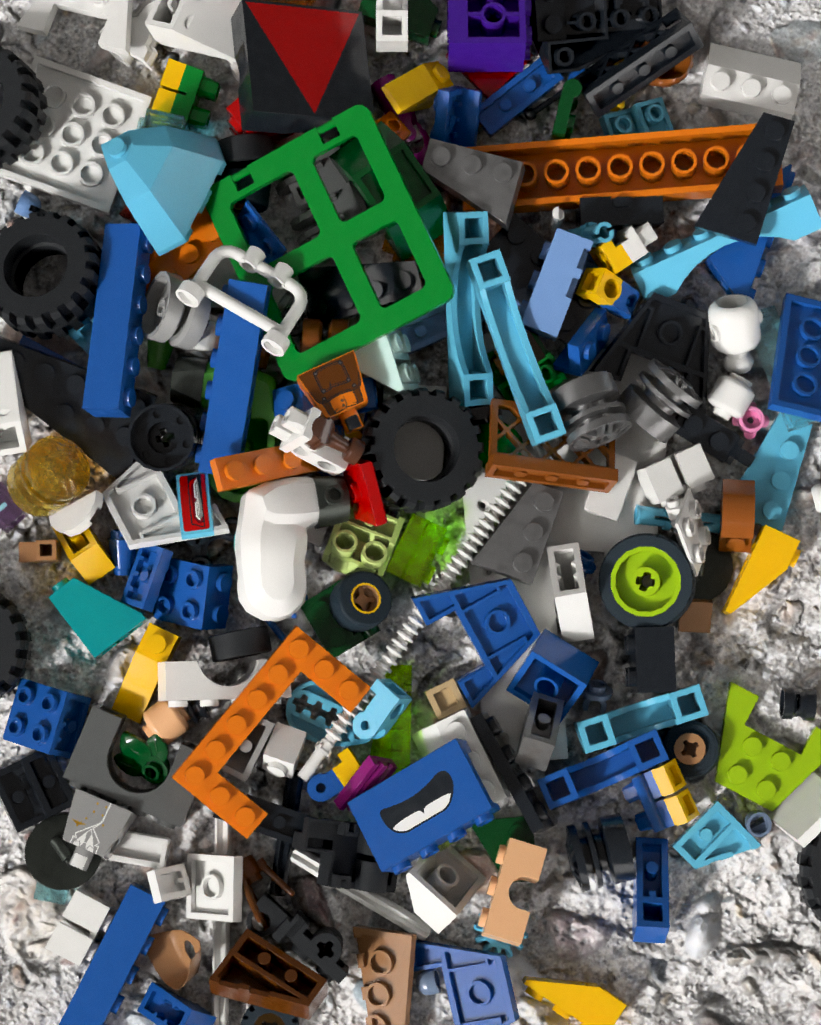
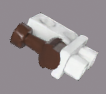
M292 406L286 411L284 416L280 414L275 416L269 434L282 440L279 449L286 453L291 451L295 456L332 476L345 471L348 463L355 465L364 452V441L356 437L351 439L346 436L342 437L336 433L334 421L330 417L328 419L320 417L322 411L315 407L303 412Z

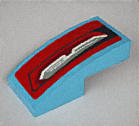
M194 472L176 475L182 540L214 536L209 474Z

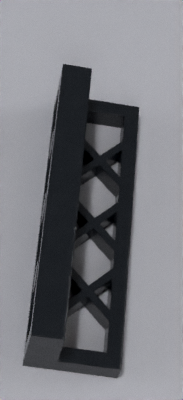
M675 8L573 79L581 83L582 95L587 100L594 114L600 118L704 45L692 22L679 9ZM676 21L679 22V23H677L676 25H674L673 27H671L670 29H666L667 27H669L670 25H672V24L675 23ZM646 41H647V42L650 41V43H648V44L645 45L644 47H640V46H641L643 43H645ZM624 59V60H623L622 62H620L618 65H614V64H615L616 62H618L619 60ZM598 77L596 80H594L593 82H591V83L588 84L587 86L584 85V84H586L587 82H589L590 80H592L593 78Z

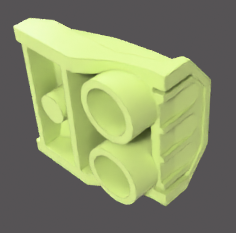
M350 502V518L348 522L334 525L322 560L334 571L347 576L358 571H368L383 578L405 518L399 517L397 519L386 514L387 523L374 526L355 519Z

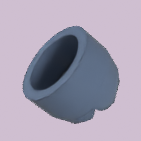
M753 810L746 815L744 826L752 836L763 837L770 832L772 821L765 812ZM761 816L763 817L762 820H759L750 825V822L758 819Z
M436 968L423 970L416 978V987L424 995L441 993V984Z

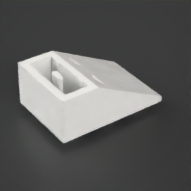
M155 0L145 25L154 40L157 41V44L236 62L231 18L241 0Z
M12 350L0 351V456L27 452L32 444Z

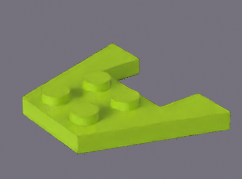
M729 682L720 738V758L716 765L714 782L773 812L821 765V729L816 726L813 727L800 754L745 725L759 696L733 682Z

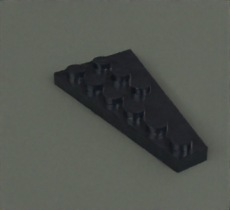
M0 336V351L12 350L24 406L114 478L118 479L131 467L134 459L127 442V431L130 422L141 409L154 404L157 395L134 386L136 403L132 407L131 418L94 417L82 408L87 368Z

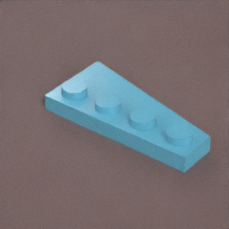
M779 412L760 447L755 452L754 456L756 458L740 480H755L756 525L763 526L766 524L778 531L783 530L814 420Z

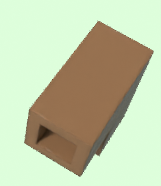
M57 540L19 542V562H62L61 543Z

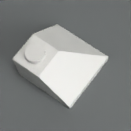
M447 842L439 845L440 851L426 859L420 857L406 874L414 913L438 934L459 915L486 879L483 874Z

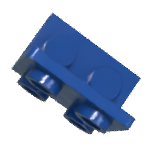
M21 678L3 739L49 755L70 759L82 732L92 698Z

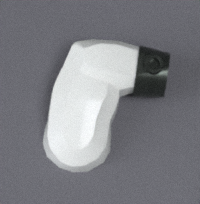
M343 476L288 477L264 482L243 494L240 500L235 534V556L238 573V600L247 613L262 621H281L292 617L304 604L307 593L304 562L307 551L306 530L313 526L315 529L348 522L350 518V496L346 480Z

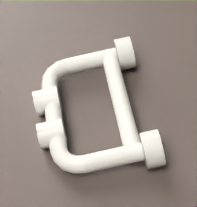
M222 245L215 248L208 255L191 281L184 280L176 291L177 298L185 305L194 308L198 307L204 296L266 331L267 333L261 341L262 347L274 356H283L290 346V340L287 337L303 314L308 303L304 287L291 278L294 274L293 269L284 262H278L275 267L263 262L266 255L256 246H249L247 251L233 245ZM222 259H234L239 262L245 271L258 273L267 278L273 287L280 290L286 289L293 294L295 301L280 324L207 283V280Z

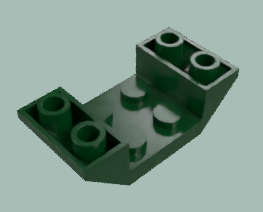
M380 121L377 125L432 240H435L444 234L443 212H448L442 195L404 140ZM355 138L329 156L346 183L353 182L370 208L383 201L384 193L358 138ZM398 223L385 227L387 233L384 237L401 262L412 256L413 254Z

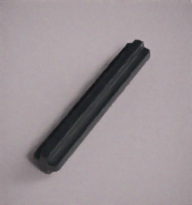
M297 769L292 779L286 777L282 806L299 811L303 779L297 775L300 771ZM277 839L272 870L288 884L293 847L292 844ZM271 879L269 893L274 896H285L287 892Z

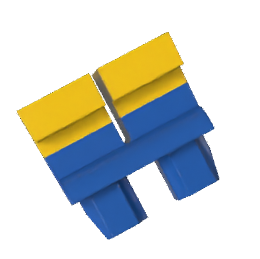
M675 758L641 773L631 779V783L622 788L626 801L632 803L640 800L645 810L635 815V822L639 831L653 829L654 833H657L668 827L688 823L700 815L689 789L686 788L678 791L687 784Z

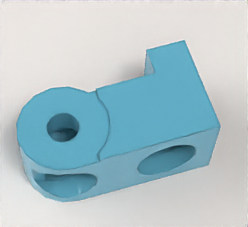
M376 679L370 688L376 695L365 711L355 716L352 727L354 733L360 739L383 738L412 701V698L391 679Z

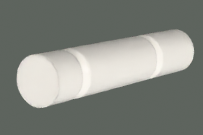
M559 206L553 209L548 224L549 231L553 233L556 232L557 228L561 227L564 218V211L559 209Z

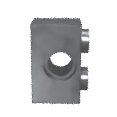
M533 692L524 718L515 763L546 772L556 744L564 700Z

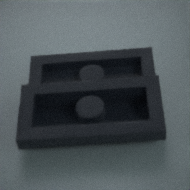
M38 751L0 770V801L16 834L71 807L74 795L66 779L63 777V772L55 756Z

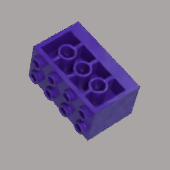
M447 0L448 72H523L524 60H530V45H532V26H530L531 0Z

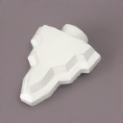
M145 0L135 12H132L130 55L109 51L115 59L130 67L133 61L152 68L158 57L156 51L157 41L154 40L145 25L155 0Z

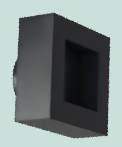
M490 405L467 406L474 415L470 418L471 421L477 420L478 424L490 422ZM498 409V416H501L502 410Z

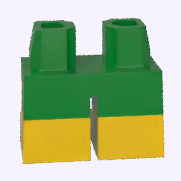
M169 58L160 83L161 88L159 87L150 112L153 122L164 125L168 123L186 131H189L190 127L207 129L211 118V111L198 107L200 98L216 102L221 88L220 84L207 78L203 70Z

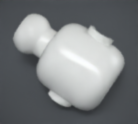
M730 294L719 297L712 302L708 309L710 341L718 352L726 354L724 367L729 373H747L754 364L753 356L749 351L753 350L761 340L760 323L763 321L762 312L755 300L747 295Z

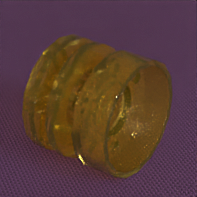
M47 436L39 439L11 465L7 475L8 492L13 502L24 512L33 516L48 517L63 509L87 487L90 478L89 461L84 451L67 438Z

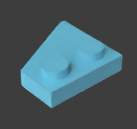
M715 800L671 846L694 869H697L712 862L733 857L735 854L750 849H757L761 844L719 801Z

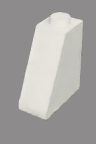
M579 543L547 547L562 639L568 643L594 639Z

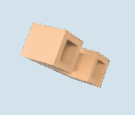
M509 838L506 845L500 844L495 863L500 864L497 877L491 876L486 894L491 895L488 908L482 907L477 926L483 927L481 936L514 946L522 944L530 912L513 905L509 897V888L512 883L520 880L534 884L539 881L547 853L546 848Z

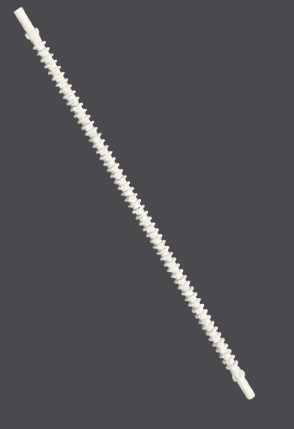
M589 370L586 371V374L594 373ZM556 438L547 442L554 448L553 443H558L560 440ZM540 444L533 446L534 450L530 452L534 457L540 458L547 454ZM513 480L505 482L507 487L500 489L502 494L494 497L496 502L489 504L491 508L489 511H484L485 518L478 519L480 524L479 526H473L474 533L467 534L469 539L468 541H462L464 545L462 549L457 548L458 555L451 556L453 561L451 564L446 563L447 570L440 571L442 576L441 578H435L437 582L435 586L430 585V593L452 589L450 587L451 583H457L456 576H462L461 569L468 568L467 561H473L472 554L479 553L478 546H484L483 539L490 537L488 534L490 530L495 531L494 524L500 523V516H506L505 509L511 508L510 502L517 500L515 495L522 493L521 487H526V482ZM413 608L415 612L413 616L408 615L409 622L402 624L404 629L402 631L397 630L398 637L391 639L393 644L386 646L387 652L380 654L382 659L375 661L376 667L369 669L371 674L364 676L366 679L365 683L370 687L376 679H386L385 674L392 672L390 667L397 665L396 659L403 657L401 652L408 650L407 644L414 642L412 637L419 635L417 630L425 627L417 608ZM371 689L351 713L342 706L344 711L337 713V721H331L333 725L331 729L326 728L327 734L321 741L315 744L314 747L316 749L298 772V776L308 782L324 758L332 754L335 743L342 741L341 734L348 733L346 729L348 725L353 726L352 719L355 718L359 710L364 711L363 704L370 703L368 699L370 695L375 696Z

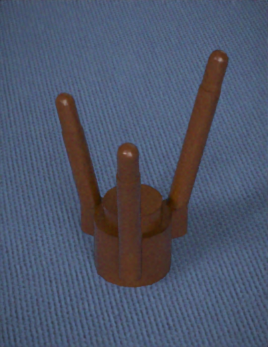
M251 854L243 858L242 889L256 921L261 923L264 930L269 928V924L265 914L259 911L257 906L258 899L252 886L263 879L261 873H266L290 896H294L295 891L267 865L263 857L256 861Z

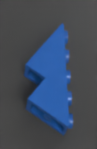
M791 164L782 169V191L791 187L796 173L791 171ZM773 193L771 199L780 196L781 193ZM759 237L756 246L737 241L725 245L708 256L704 263L726 295L743 294L754 299L756 289L751 287L754 278H760L766 260L761 258L764 249H770L774 237Z

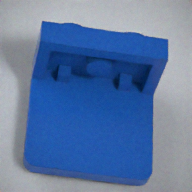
M171 557L169 569L166 572L159 592V598L154 606V617L157 620L199 630L225 629L229 615L228 605L230 589L233 583V566L227 564H199Z

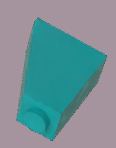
M66 577L52 587L54 593L48 597L93 657L97 659L149 620L145 614L76 578H72L69 581Z

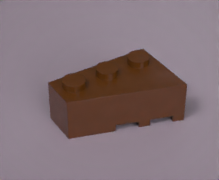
M248 928L209 979L211 994L308 1020L311 1019L328 995L327 979Z

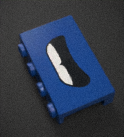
M453 739L347 802L381 872H394L395 875L407 871L412 867L411 862L420 856L422 859L433 856L440 851L439 845L446 841L453 843L467 835L465 830L475 824L477 827L488 824L495 819L493 814L501 810L499 804L491 800L468 756L472 751L466 740Z

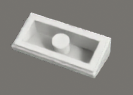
M615 453V469H618V482L609 493L590 491L584 509L590 514L618 522L639 462ZM603 454L599 466H606V457Z

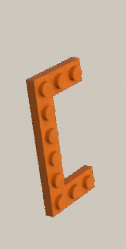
M297 626L292 629L171 776L172 779L246 839L249 838L268 813L218 772L299 673L302 672L350 713L371 688Z

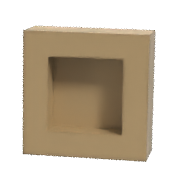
M454 678L425 691L438 721L467 707Z

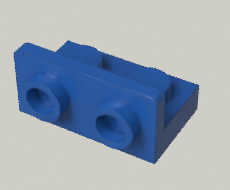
M158 546L139 548L120 602L153 612L155 603L159 598L164 577L170 566L173 551Z

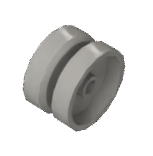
M160 271L152 280L145 295L147 311L142 319L144 338L158 343L168 341L173 347L191 350L200 341L208 324L211 299L204 296L198 307L195 308L185 305L176 296V291L184 279L178 274Z

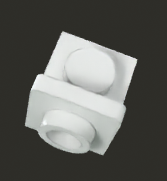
M184 863L146 872L154 904L192 895L190 880Z

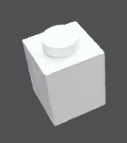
M276 722L263 754L262 769L267 770L273 776H285L292 779L305 747L307 732Z

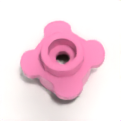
M752 402L742 418L732 417L731 422L733 426H738L743 431V436L746 439L751 440L756 437L757 431L769 425V417L757 408L756 403ZM748 418H752L753 423H748Z

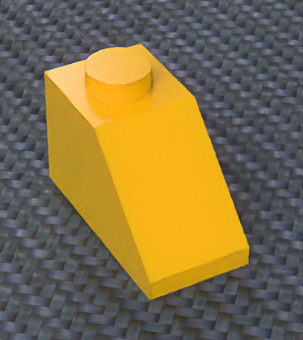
M434 61L417 66L385 84L381 90L397 115L430 108L434 103L435 96L438 94V89L453 86V83L450 80L448 70L439 61Z
M91 527L83 533L72 537L61 534L53 528L70 562L88 585L104 577L115 568L107 551Z

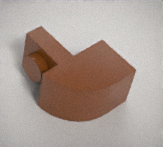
M723 479L718 549L725 552L750 553L755 525V480Z

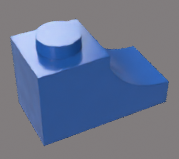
M152 982L137 1010L156 1025H213L217 1018L197 1003L189 1001L155 982Z

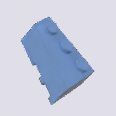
M560 228L556 229L552 242L545 240L539 259L545 260L540 272L534 270L528 288L533 290L530 301L523 300L519 309L525 330L553 341L556 340L594 241Z

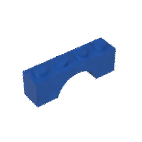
M654 729L600 755L540 778L537 782L549 810L553 811L667 762L670 759L657 730Z

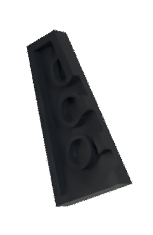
M763 112L696 222L695 229L753 246L757 245L795 121Z
M416 261L362 264L382 307L394 304L425 286V280ZM337 266L312 267L298 275L299 283L307 293L308 303L306 310L308 318L320 319L323 327L329 325L332 319H349L359 315Z

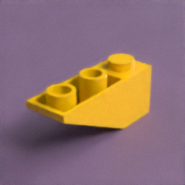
M524 976L522 979L523 983L528 986L525 990L526 993L540 1002L543 998H546L555 1004L552 1008L553 1011L567 1020L570 1016H573L582 1022L580 1025H614L627 1006L623 1000L597 983Z

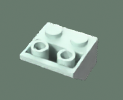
M395 330L355 351L361 373L396 391H412L419 388L418 383L421 382L420 373L417 366L411 363L408 354L411 352V345L406 334H402L401 330Z

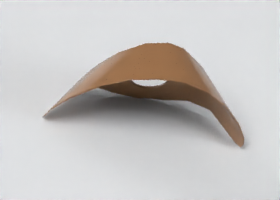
M170 930L151 934L150 936L155 938L147 953L151 963L161 979L174 990L181 989L199 971L201 961L200 941L183 930ZM186 940L191 942L195 950V956L192 959L185 948Z

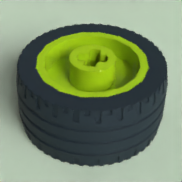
M642 533L629 536L610 549L600 567L598 586L605 607L619 622L632 628L665 627L677 621L690 607L696 592V577L691 569L685 550L679 544L665 536ZM650 575V579H654V585L646 588L642 580L645 576Z

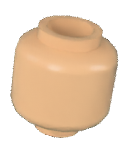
M158 701L144 712L143 718L146 724L142 729L148 738L153 734H157L169 745L189 730L188 720L191 717L184 707L168 708V701Z

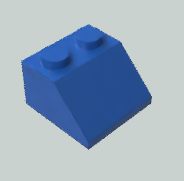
M544 629L506 691L527 704H530L533 692L564 700L561 723L587 687L599 662L552 632Z

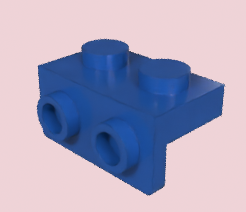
M455 85L438 89V94L435 96L433 103L436 113L430 138L463 147L476 146L482 91Z
M594 308L553 363L554 370L579 377L585 373L609 340L611 326L608 324L607 310Z

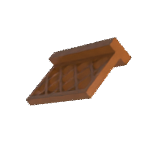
M492 398L490 402L488 462L485 465V477L609 493L618 482V469H615V440L607 443L606 446L602 445L589 449L586 452L573 451L578 458L573 462L565 461L557 453L559 449L567 444L566 439L568 437L563 435L561 436L563 441L554 448L548 442L540 444L547 454L542 458L534 457L526 449L530 445L529 439L522 444L511 432L520 423L524 426L515 401ZM498 409L509 410L517 420L507 427L499 419ZM503 436H506L516 449L512 453L497 452V441ZM595 449H598L606 457V466L595 465L588 455Z

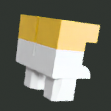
M649 222L633 228L631 225L616 233L615 245L612 241L600 243L593 247L589 254L598 268H607L612 273L617 274L649 253L645 246L658 239V236Z

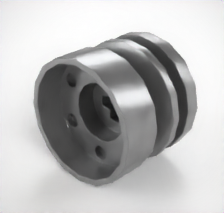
M653 358L647 366L656 377L642 370L639 373V377L646 385V388L643 390L631 383L616 401L624 403L626 413L640 427L660 442L666 443L680 428L678 422L673 417V413L676 412L688 419L692 413L683 402L697 409L702 404V400L695 393L692 385L680 373Z
M601 371L580 376L560 386L551 394L561 419L565 422L564 427L567 433L564 436L568 437L566 441L571 451H586L597 448L619 438L632 427L629 414H625L626 407L624 403L616 401L620 394L610 372Z

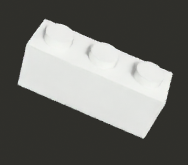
M710 43L696 104L760 118L763 112L791 119L794 115L800 88L801 63Z
M469 707L411 734L422 758L455 738L466 740L472 751L468 756L491 800L496 803L510 794L507 785L471 721L473 715Z

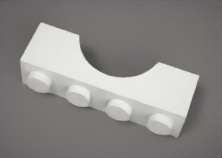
M268 659L251 660L243 677L229 686H222L209 680L201 671L197 661L158 662V701H168V708L188 707V701L200 700V707L219 706V700L231 699L232 703ZM291 684L275 704H281V698L292 697Z

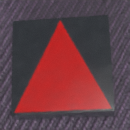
M262 0L240 1L231 18L234 56L239 69L238 96L242 130L278 134L306 133L330 121L333 117L354 105L367 107L375 118L362 11ZM334 127L321 134V137L335 138L340 134L337 127Z

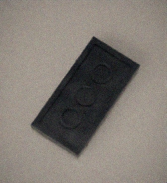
M514 214L509 230L507 231L502 227L489 241L486 253L500 249L511 279L510 282L515 300L521 305L523 300L530 301L533 290L529 289L528 285L534 270L540 272L545 261L539 259L545 240L517 214ZM582 273L557 336V339L565 346L594 308H601L593 301L583 299L575 294L583 277Z

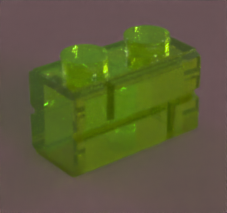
M413 513L389 562L386 573L417 588H420L422 583L429 585L436 570V567L431 564L436 554L443 556L450 541L449 538L445 537L447 529Z

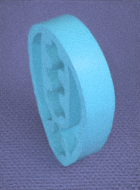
M307 681L299 685L291 693L292 697L288 698L286 705V716L290 727L307 732L306 739L317 743L327 734L326 728L331 729L333 725L327 726L325 724L326 718L323 716H318L316 720L312 719V712L307 709H303L301 713H298L296 711L297 705L293 703L294 699H300L304 694L308 696L307 702L311 705H315L317 701L323 703L322 709L326 712L335 708L337 709V715V713H342L344 710L340 703L313 681ZM347 727L348 733H342V741H337L334 746L348 747L369 742L371 739H356L354 731Z

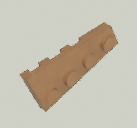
M361 925L353 926L354 938H357L359 953L356 954L358 968H361L362 997L363 1000H366L368 1014L366 1025H409L417 934Z

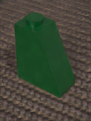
M362 0L358 11H362L363 24L376 28V0ZM408 0V40L425 46L429 45L431 37L437 38L442 25V20L438 19L439 8L430 0Z

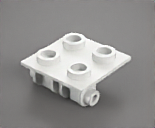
M688 488L684 498L679 499L678 496L667 498L665 509L672 527L675 528L674 533L677 541L685 550L695 577H697L702 563L705 562L707 547L711 544V533L708 526H704L701 519L702 511L699 501L697 499L694 500L691 489Z

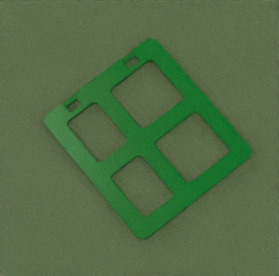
M363 105L352 106L323 125L311 129L252 162L246 168L213 184L210 188L212 194L205 206L223 245H233L247 251L250 245L233 211L234 204L289 173L294 174L320 233L318 237L270 262L268 265L275 267L278 262L288 264L294 271L291 277L293 278L326 259L333 258L357 308L360 320L355 325L301 353L298 351L291 334H289L287 338L290 340V346L283 356H275V359L284 377L291 381H297V375L352 350L355 352L448 303L455 294L454 284L372 112ZM337 127L340 135L324 143L321 134ZM356 137L384 193V199L355 217L342 221L316 167L315 161L319 156ZM251 174L254 183L239 191L236 182ZM393 223H398L423 275L425 286L400 301L383 308L355 250V246L361 240ZM229 258L239 280L271 285L267 278L258 273L245 271L239 262ZM272 286L267 317L280 324L283 317L272 295V291L275 288Z

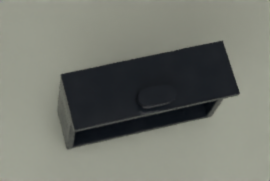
M663 196L580 198L579 206L575 210L576 228L587 222H595L597 224L608 222L612 227L606 228L607 231L612 229L621 230L631 225L633 228L649 222L653 229H657L664 223Z

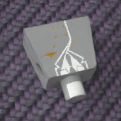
M76 788L63 834L64 841L76 846L69 865L87 871L94 854L108 860L132 826L137 815Z

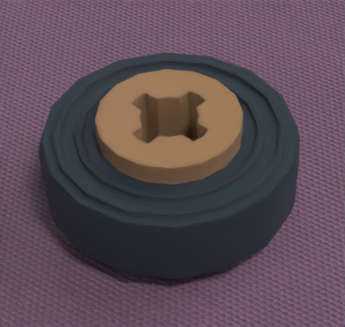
M688 721L675 725L667 733L663 742L669 759H676L685 778H699L708 774L717 765L720 758V742L716 733L708 725L698 721Z

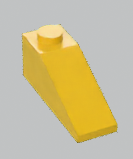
M766 524L761 526L751 546V552L748 553L721 612L726 615L733 613L785 572L788 566L793 568L801 553V550L797 549L800 540Z
M149 623L114 701L113 710L127 715V718L139 724L141 723L143 714L148 709L158 688V662L171 661L182 637Z

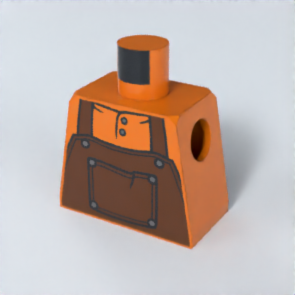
M354 350L297 375V383L312 406L322 411L320 417L326 419L330 417L333 421L340 419L346 434L353 433L364 427L357 410L367 406L368 397Z

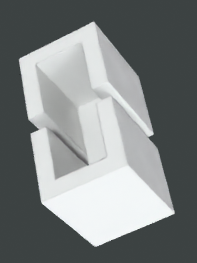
M700 443L688 446L666 456L663 460L659 459L636 470V475L649 505L661 503L662 508L667 504V498L678 496L687 491L688 488L691 489L692 494L698 493L707 488L706 482L715 478Z
M81 887L78 888L62 916L91 932L89 933L63 919L62 922L59 921L45 948L78 966L82 965L85 959L91 962L100 945L95 942L99 932L103 931L106 933L115 916L110 913L114 905Z

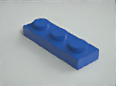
M541 58L537 59L524 69L523 72L519 73L481 103L479 125L490 138L563 82L564 77L560 73L547 74Z

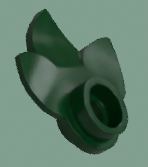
M124 731L120 739L121 753L114 756L116 765L130 776H142L153 784L163 783L170 772V763L167 759L169 748L164 739L160 738L157 734H153L145 741L132 733Z

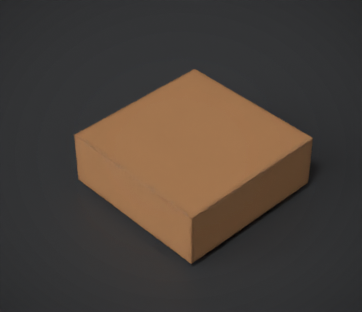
M693 599L688 610L678 619V631L710 633L712 600Z

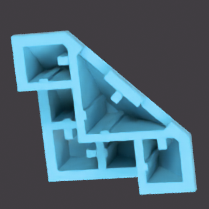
M158 126L128 130L102 144L101 148L108 170L126 206L156 253L161 256L188 242L193 232L191 225L197 213L202 214L212 194L210 188L216 176H221L227 165L218 140L215 137L182 129Z

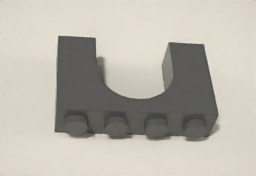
M99 703L93 705L63 777L70 780L69 785L82 791H87V788L98 792L100 799L112 804H116L119 801L129 805L128 810L136 815L145 817L147 813L157 817V823L164 827L175 829L177 826L181 828L188 818L196 797L172 779L171 776L197 745L188 741H184L181 744L171 770L162 784L150 789L134 788L120 779L112 761L113 748L127 715Z

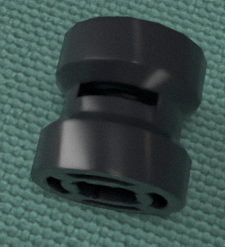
M782 687L779 703L780 718L792 719L793 717H800L805 721H814L817 709L816 690L804 689L802 692H796L793 688Z

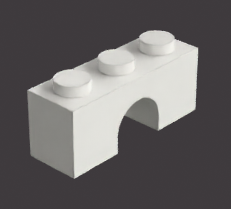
M376 0V52H408V0Z

